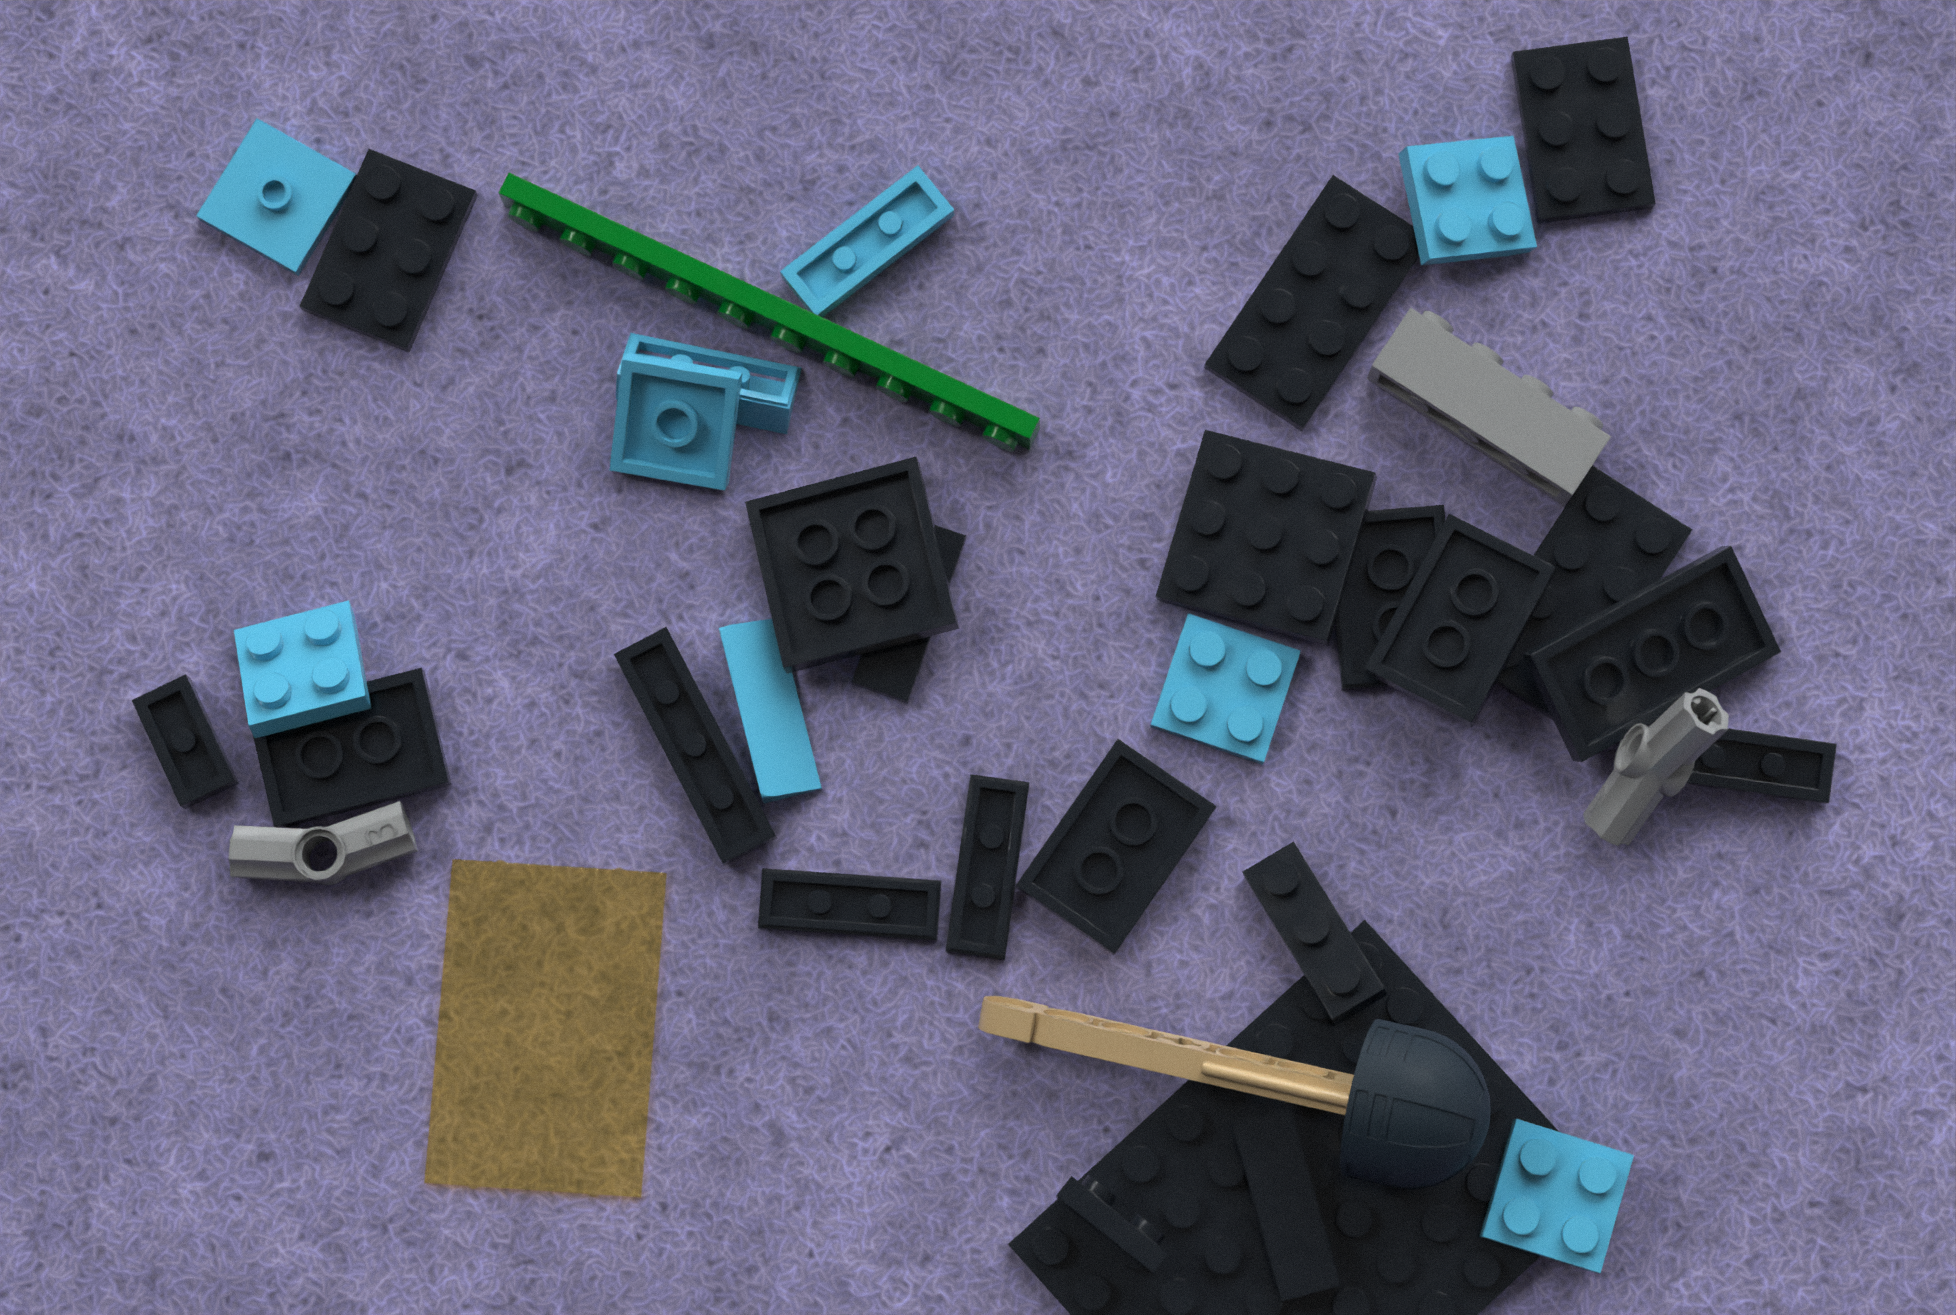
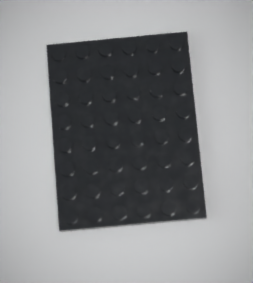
M1364 920L1350 933L1384 986L1387 996L1335 1026L1303 975L1226 1046L1354 1075L1363 1043L1371 1025L1376 1019L1426 1029L1451 1039L1461 1046L1478 1065L1490 1096V1123L1486 1138L1478 1154L1463 1171L1439 1185L1415 1190L1392 1188L1345 1177L1342 1175L1340 1167L1345 1115L1188 1080L1078 1180L1082 1184L1085 1178L1090 1175L1117 1197L1110 1206L1129 1222L1137 1213L1165 1235L1159 1246L1169 1254L1154 1273L1151 1274L1059 1199L1051 1204L1008 1245L1070 1315H1478L1540 1257L1539 1255L1480 1237L1513 1120L1519 1119L1555 1131L1558 1130ZM1291 1107L1341 1285L1280 1302L1231 1123Z

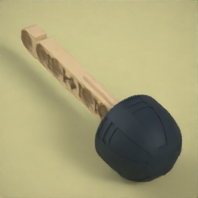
M985 996L982 1002L978 1028L989 1034L1027 1043L1034 1042L1053 1049L1345 1115L1340 1153L1341 1173L1345 1177L1398 1189L1415 1190L1433 1187L1450 1180L1463 1171L1478 1154L1488 1132L1491 1112L1490 1096L1478 1065L1456 1042L1426 1029L1376 1019L1367 1033L1355 1073L1352 1075L1073 1011L1048 1008L1046 1005L1010 997Z

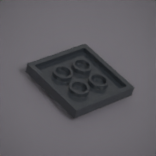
M1205 430L1155 597L1159 601L1329 646L1376 484V473Z
M917 457L745 502L781 661L787 674L960 629Z

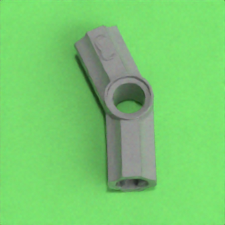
M1698 688L1694 693L1685 692L1650 727L1637 723L1625 734L1616 752L1614 760L1615 769L1583 813L1585 824L1591 827L1600 838L1616 846H1619V844L1629 845L1663 796L1673 797L1685 786L1694 768L1695 760L1728 730L1729 714L1722 709L1717 697L1701 688Z
M399 801L328 827L318 826L309 829L234 825L229 847L230 876L240 879L315 882L325 886L333 885L344 880L347 876L418 852L409 818L403 804ZM321 842H334L338 854L336 862L325 871H314L310 864L312 850Z

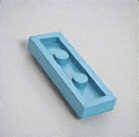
M917 165L780 271L781 277L808 311L824 317L955 216L954 208Z

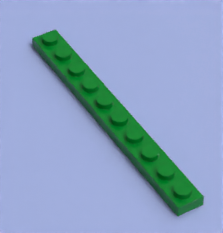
M508 173L498 192L504 206L510 209L507 216L515 223L536 232L539 231L542 224L562 233L559 240L564 245L581 254L591 256L593 250L597 249L614 257L612 265L616 269L635 279L643 280L646 273L664 280L667 282L664 289L684 302L695 305L699 297L720 306L717 314L738 327L749 329L752 322L773 331L770 336L772 341L790 351L802 353L805 346L825 355L823 363L839 374L854 378L857 371L871 376L879 380L876 388L893 399L908 402L912 395L931 404L929 413L947 424L961 427L963 420L979 426L985 429L982 437L1001 449L1013 452L1016 446L1020 445L1030 450L1040 430V418L514 174Z

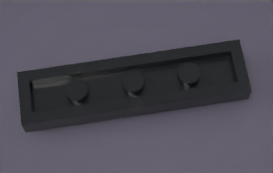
M667 627L615 653L614 656L722 864L725 866L777 839Z

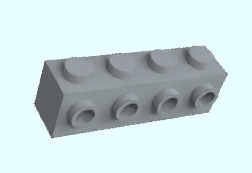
M1410 307L1372 364L1367 379L1565 506L1611 438L1610 435L1601 430L1603 423L1596 416L1580 407H1573L1572 410H1569L1552 399L1553 391L1537 378L1526 374L1519 378L1501 366L1504 362L1503 359L1487 346L1476 342L1470 346L1452 334L1454 331L1453 327L1439 315L1430 311H1424L1421 315Z

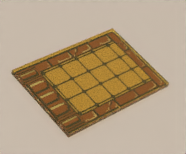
M452 859L424 1183L468 1186L470 1189L493 1187L588 1194L590 1197H597L598 1195L642 1197L667 873L630 871L620 867L616 869L507 863L504 860L492 862Z

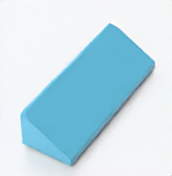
M630 333L623 357L628 352L692 364L693 361L728 367L732 371L743 372L736 424L787 434L801 367ZM639 350L669 355L673 357L671 359H668L664 357L639 353ZM621 363L617 372L616 399H618ZM750 372L782 378L786 380L785 382H781L767 378L750 375Z
M772 619L720 627L719 631L764 804L822 789L793 674H787L783 668Z

